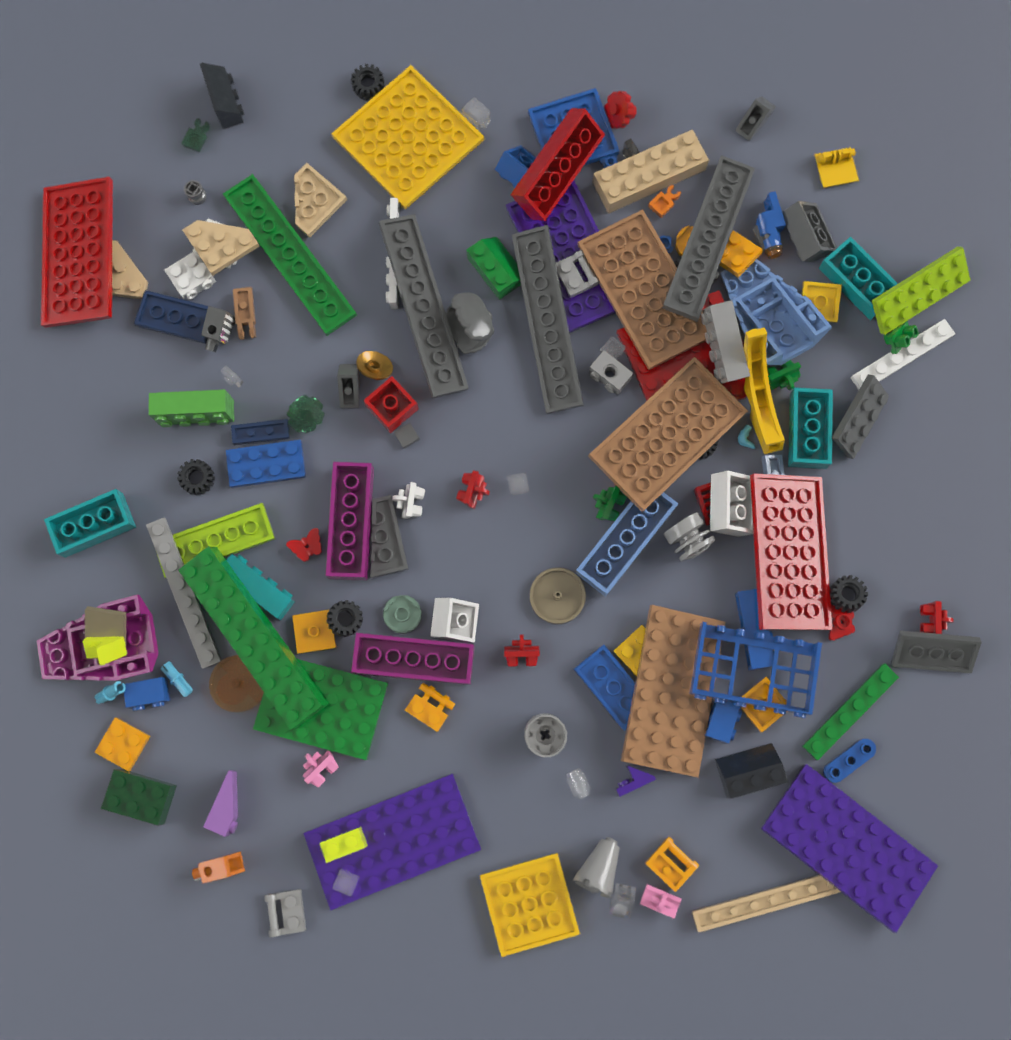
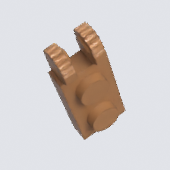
M252 287L233 289L235 321L239 339L242 340L245 336L243 325H249L251 338H256Z

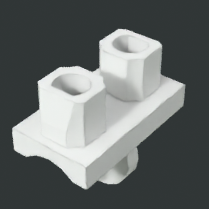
M410 482V484L406 485V490L399 489V494L394 495L392 498L393 501L397 502V509H402L403 506L401 517L403 519L420 517L422 514V506L413 505L414 499L422 500L425 494V489L417 487V483Z

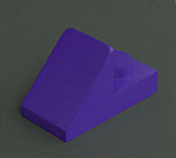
M626 766L633 781H629V779L623 780L618 783L619 787L615 788L620 797L655 781L656 778L653 775Z

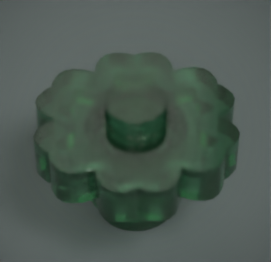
M307 395L298 397L289 406L287 416L290 419L288 424L297 432L309 433L314 431L316 425L321 424L325 415L322 411L323 404L314 396L311 398Z

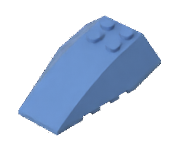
M758 259L739 278L727 270L720 272L729 298L733 301L734 310L744 335L752 329L765 327L767 331V365H782L813 348L831 329L832 326L808 297L799 294L792 285H787L783 278L770 272V269Z

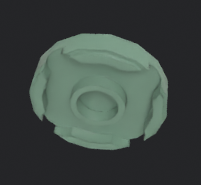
M408 595L392 597L383 609L385 624L396 633L406 634L412 632L421 621L422 611L420 605L414 598Z

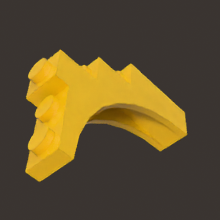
M765 327L747 331L743 348L750 376L746 377L744 385L745 393L751 405L750 420L764 454L783 450L785 439L777 419L769 385L766 359L767 331Z

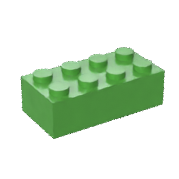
M225 389L149 393V416L161 427H172L173 424L186 427L195 423L201 426H207L210 423L227 425L228 422H234V399Z

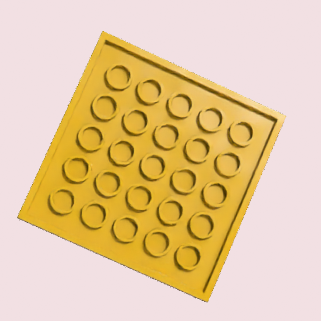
M411 65L331 133L332 137L393 198H398L399 204L405 210L484 141V136Z

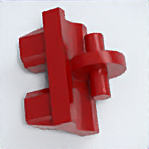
M474 470L472 473H464L462 483L468 485L467 491L459 490L456 499L469 508L475 509L477 500L482 501L483 495L489 496L490 491L485 489L487 483L483 482L484 476Z
M942 601L920 605L921 616H930V623H921L920 632L942 634V630H948V623L954 622L953 618L948 617L947 610H942Z
M520 634V640H512V646H504V657H506L508 666H518V657H526V666H536L538 657H540L539 646H531V640H524V634Z

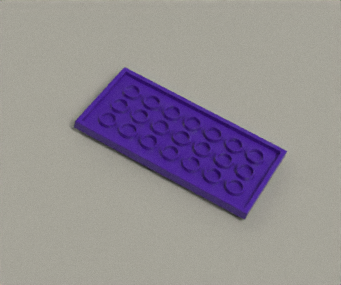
M574 180L546 221L532 220L516 201L506 204V209L518 233L548 225L556 263L580 251L577 245L578 241L599 231ZM579 261L575 262L574 264L584 283L588 282L589 280ZM559 278L570 333L616 313L600 284L570 298Z
M807 764L801 768L760 828L893 933H897L938 867L931 859Z
M453 774L303 833L330 911L481 850ZM361 827L368 846L326 863L320 843Z

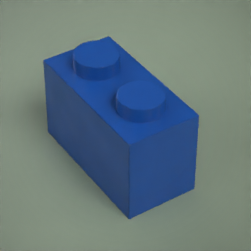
M159 677L124 684L126 688L124 691L126 708H133V711L145 710V706L152 705V708L162 707L164 702L170 701L167 678Z
M726 701V704L714 702L708 720L707 732H705L704 736L725 744H729L730 740L733 741L736 734L734 729L736 721L739 722L742 715L740 707L734 706V703Z

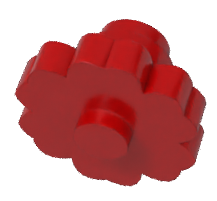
M613 91L607 98L608 103L604 105L611 129H624L630 120L636 116V106L630 102L631 95L625 91Z

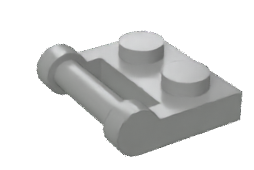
M582 250L556 263L558 277L570 298L599 284V280L592 272ZM579 261L589 280L584 283L574 264Z
M301 889L264 895L268 906L270 922L269 937L306 931ZM281 899L284 928H278L275 900Z

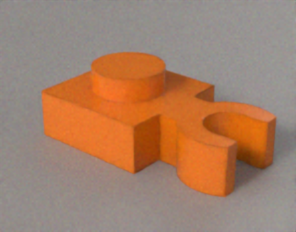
M673 185L668 187L666 194L661 191L648 204V207L660 218L674 207L675 203L673 201L678 200L680 197V191L677 194L671 193L674 189Z

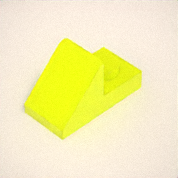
M124 636L86 637L83 640L86 657L98 658L100 665L127 655Z

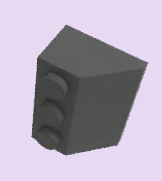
M797 201L782 212L786 223L785 227L790 232V239L795 244L798 250V257L803 262H813L827 257L837 249L817 203Z

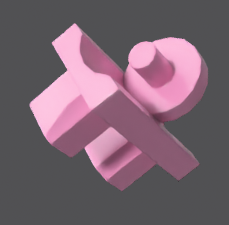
M329 750L322 756L319 752H316L313 756L309 753L305 755L308 761L303 765L307 770L303 774L304 781L307 784L311 782L316 787H320L325 781L320 772L325 768L332 774L339 768L333 754Z
M647 884L640 904L675 919L682 899Z

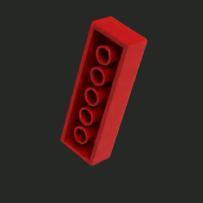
M585 108L570 109L510 194L532 220L546 221L605 136L604 132Z

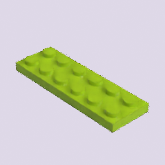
M957 246L872 300L881 334L886 335L971 281L963 247Z
M263 503L173 534L184 565L208 546L217 547L225 558L231 554H236L275 540ZM161 565V569H162L163 575H164V577L166 578V575H165V573H164L163 567H162V565Z

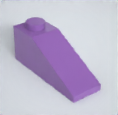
M228 770L203 826L224 837L233 834L238 825V822H236L238 818L237 772L234 770Z

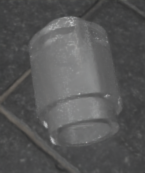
M578 768L565 774L567 777L566 782L573 797L578 796L581 799L590 795L589 790L592 788L584 771L581 772V769Z

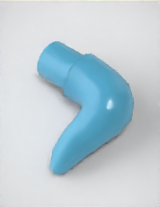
M745 425L738 435V443L755 449V445L747 439L752 427Z

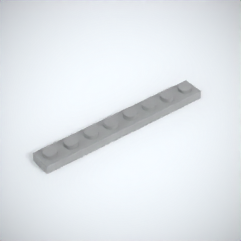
M166 518L146 524L202 669L221 662V657L197 596L178 571L184 566Z

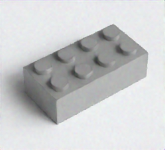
M733 301L711 305L703 309L701 322L706 326L705 339L708 344L710 343L711 351H709L711 361L715 364V378L722 384L749 377L750 373Z

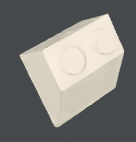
M435 598L430 637L475 642L479 604L454 598Z

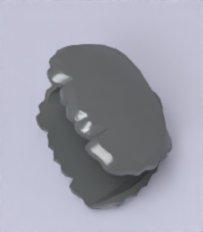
M459 293L454 295L451 305L447 308L446 316L453 339L458 343L456 346L464 354L480 351L494 334L492 314L476 294Z

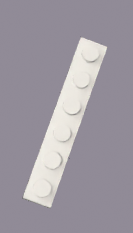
M390 198V205H387V216H390V219L399 217L398 198ZM386 257V266L389 268V274H386V285H389V291L386 292V303H389L391 309H398V286L389 257Z
M943 319L919 334L917 338L911 339L908 348H902L897 354L888 353L852 375L851 380L858 390L868 374L875 375L880 382L953 337L955 332L947 321Z

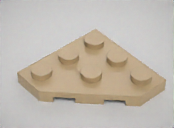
M306 163L294 175L295 224L310 238L347 201V197Z
M197 220L182 230L212 276L259 247L258 242L247 228Z
M112 240V296L142 299L148 287L147 280L118 241Z

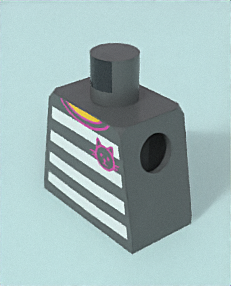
M208 306L202 330V336L208 339L206 350L216 353L219 343L227 344L235 323V316L225 310Z

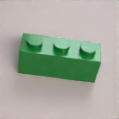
M497 236L481 239L466 249L467 259L499 300L521 285L517 262Z

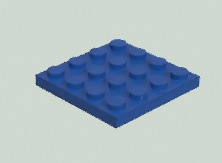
M596 88L528 109V114L541 150L571 108H585L605 134L585 165L600 161L601 158L614 154L619 155L620 153Z

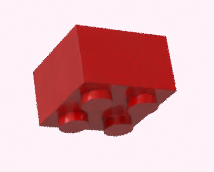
M393 376L363 400L366 407L390 433L419 410L417 402Z

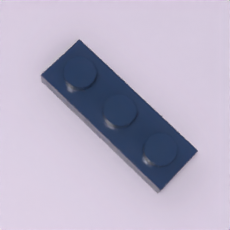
M288 419L231 425L233 445L290 439Z

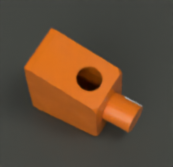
M241 851L199 863L198 867L192 870L193 879L195 881L201 879L202 883H207L244 872L245 868Z

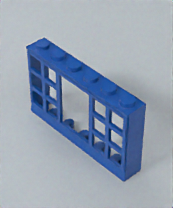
M702 622L699 628L689 694H693L695 699L706 700V697L714 698L716 703L726 704V701L734 702V706L746 707V704L753 705L755 710L766 711V708L774 709V713L786 715L787 711L794 713V717L806 718V715L813 714L822 643H807L800 639L790 640L785 639L783 636L773 637L761 632L751 633L746 632L744 629L734 630L725 628L722 625L712 626L707 625V622ZM705 638L717 639L715 654L703 652ZM721 640L735 643L733 657L719 655ZM740 644L774 650L767 702L732 695ZM779 651L793 653L791 667L777 665ZM798 654L812 657L810 671L796 669ZM702 656L714 658L712 672L700 670ZM718 659L733 661L730 676L716 673ZM776 669L790 672L789 686L774 684ZM795 673L809 675L807 690L793 687ZM699 674L711 676L709 691L697 689ZM715 677L730 680L728 694L713 692ZM774 688L788 690L786 705L772 703ZM792 691L807 694L805 708L790 706Z

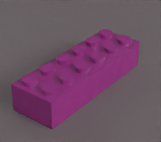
M333 462L326 577L328 579L368 580L374 479L372 463Z
M356 633L351 672L362 675L471 685L475 646L474 644Z

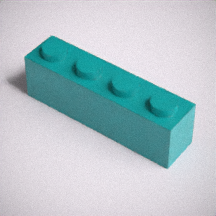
M231 554L227 562L256 603L277 619L282 620L295 603L291 599L293 595L285 589L279 590L276 587L278 583L270 577L267 580L262 577L263 572L257 567H249L246 564L248 560L240 554L237 557Z

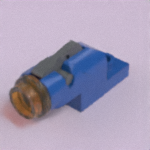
M776 191L768 193L764 201L766 211L758 215L756 226L753 229V233L768 259H775L783 254L780 233L783 232L786 223Z

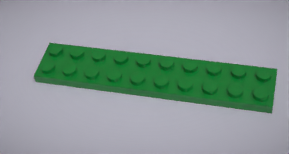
M253 174L223 193L225 199L247 229L250 230L256 241L326 336L357 316L355 310Z

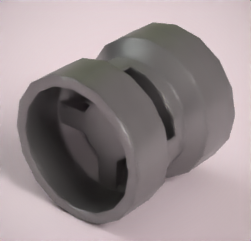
M191 180L185 184L184 192L192 204L200 205L206 200V193L198 181Z

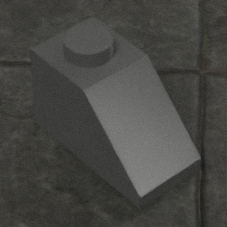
M762 96L755 99L735 131L750 141L766 123L776 106Z
M340 364L337 373L340 408H359V370L356 364Z

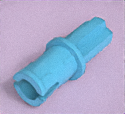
M170 661L165 663V668L162 666L160 670L170 680V684L174 685L184 697L190 695L193 689L183 678V673H179Z
M117 681L113 685L105 686L101 692L95 695L96 703L100 704L114 700L117 695L125 691L124 683L121 684V681Z

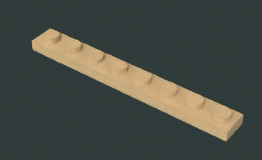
M817 875L692 911L697 932L699 933L840 893V891L823 877Z

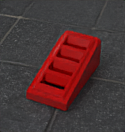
M711 482L694 489L706 526L710 525V518L708 517L710 510H706V507L711 506V501L704 503V500L711 498ZM707 490L710 491V493H708V494H705V495H702V494H701V492H704V491H707Z

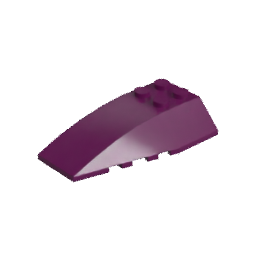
M140 595L103 603L97 607L126 612V656L104 665L99 664L98 658H87L83 645V640L85 639V614H83L81 618L71 621L65 627L57 629L37 640L42 679L118 681L152 672L159 651L153 616Z

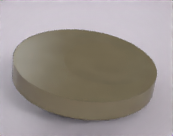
M564 568L545 570L532 583L530 589L532 609L539 618L548 623L564 624L572 621L580 614L585 604L586 592L581 579L570 570Z

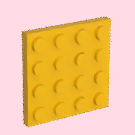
M558 853L480 875L501 957L580 935Z

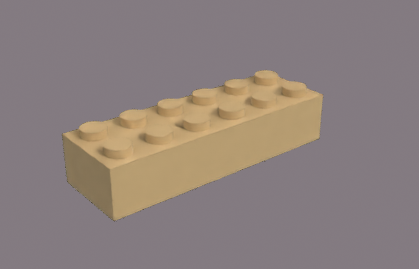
M692 129L595 172L593 175V185L609 214L705 171L709 159Z

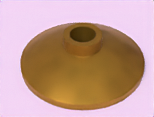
M366 351L357 357L356 366L358 370L368 378L383 380L388 378L393 372V364L390 359L379 352Z

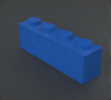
M757 589L735 593L741 629H744L746 632L765 633V635L773 636L772 631L759 630ZM744 645L748 671L772 667L774 657L772 649Z

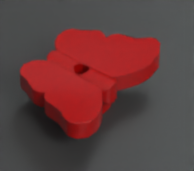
M313 528L306 538L303 537L301 541L290 540L286 543V546L303 562H307L310 556H318L322 553L320 531L318 528Z
M832 604L833 630H830L828 634L830 641L855 632V626L852 624L854 613H847V611L843 613L841 608L837 610L835 609L836 606Z

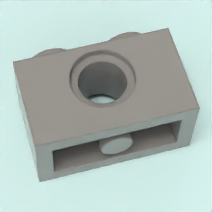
M605 350L589 368V373L593 380L596 382L600 381L605 385L604 387L607 391L617 395L633 376V372ZM611 371L615 376L607 377L605 372Z

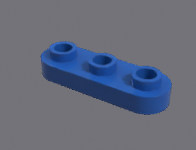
M870 739L858 740L824 767V777L833 783L842 781L875 755L876 745ZM865 745L869 747V751L867 753L863 750V747ZM849 757L853 758V764L848 763ZM833 769L838 770L837 776H833Z

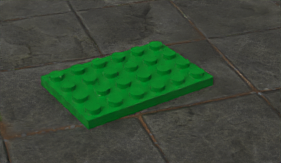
M297 659L328 702V705L300 727L292 730L289 729L268 697L263 693L253 730L367 760L388 683Z

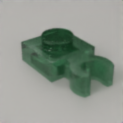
M197 118L194 122L195 128L189 127L182 145L200 153L207 139L205 132L209 130L210 125L206 121L203 126H200L201 120Z

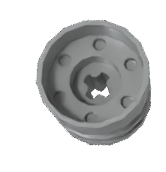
M698 512L683 519L663 534L670 545L680 543V546L674 552L678 554L683 550L685 551L679 557L681 562L700 555L716 540L714 536L706 540L704 539L710 533L709 529L702 532L698 530L704 524Z
M540 713L533 716L527 722L524 729V738L528 748L534 754L541 757H552L564 748L567 742V731L564 724L556 716L549 713ZM548 729L550 737L541 739L540 731Z

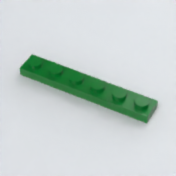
M883 663L802 747L818 761L899 677Z

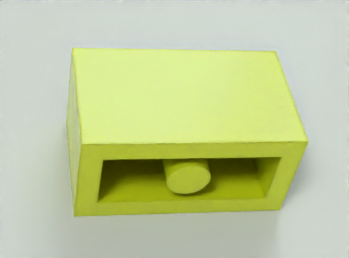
M361 827L320 843L326 863L368 846Z

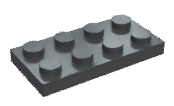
M867 375L832 436V439L847 458H855L865 438L869 435L874 422L878 419L882 408L888 401L889 395L875 375Z
M900 631L891 663L893 667L972 673L982 642L980 637Z

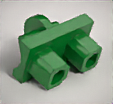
M906 321L886 335L884 334V340L887 345L892 346L891 353L897 354L902 348H908L911 342L910 339L917 338L919 332L916 325H909L908 321Z
M790 360L781 365L782 370L777 371L773 366L767 369L770 390L786 387L791 391L794 389V383L800 377L799 369L801 365L799 362L794 364Z
M617 486L609 487L607 491L602 490L600 495L594 494L593 499L597 501L595 508L599 509L596 516L597 519L613 522L618 518L619 512L612 509L614 503L619 506L623 505L627 496L620 492Z

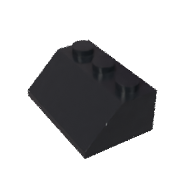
M200 63L214 111L222 128L226 129L244 123L242 116L245 114L241 104L238 105L237 103L239 96L237 90L232 88L234 80L231 73L227 74L225 67Z
M772 743L715 759L725 795L728 799L788 783L783 763Z

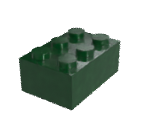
M114 769L101 809L157 826L165 824L177 785L123 769Z

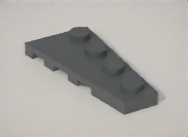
M391 495L372 499L370 578L409 570Z

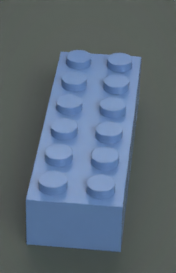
M663 492L641 512L631 501L577 568L575 574L606 597L672 514L678 503Z

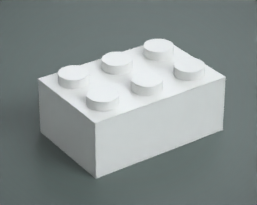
M731 471L711 474L710 531L737 537L754 534L750 476Z

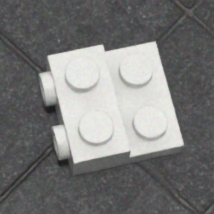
M194 252L164 270L184 300L193 299L197 296V293L204 289H209L216 282L199 255L194 254Z

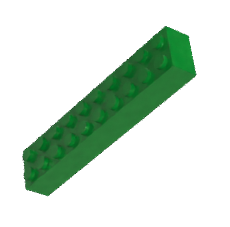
M208 546L178 570L290 730L300 727L328 705V702L217 547Z

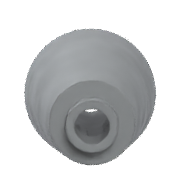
M606 837V840L601 839L576 873L573 881H576L577 885L592 893H599L600 891V896L610 898L620 849L617 846L618 842L609 837Z

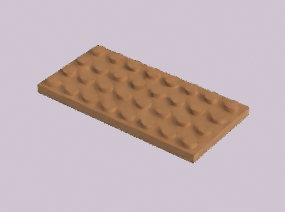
M643 209L578 241L579 249L583 251L592 272L598 278L601 288L648 370L706 341L705 332L707 330L706 326L701 322V315L698 322L662 308L677 267Z
M694 357L596 447L588 457L643 512L748 410Z
M650 605L621 761L699 777L706 737L704 735L707 732L712 698L706 697V700L695 699L693 694H689L699 628L702 622H707V625L725 626L726 622ZM705 638L703 652L715 654L717 639ZM721 640V644H720L719 655H720V652H721L722 640ZM702 656L700 670L712 672L714 658ZM699 674L697 689L709 691L711 676Z

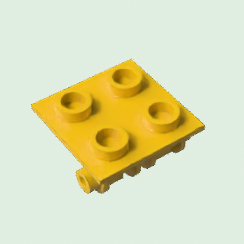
M848 147L814 155L823 188L859 181L853 156H855L854 148Z

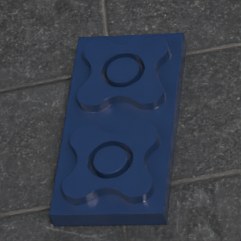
M145 290L134 325L206 344L207 338L202 336V330L208 306Z

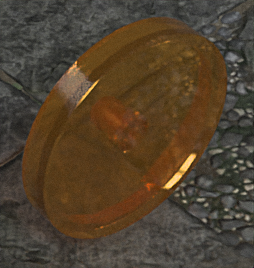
M238 655L223 659L215 666L209 680L210 694L215 703L222 709L230 712H245L257 706L262 700L263 690Z

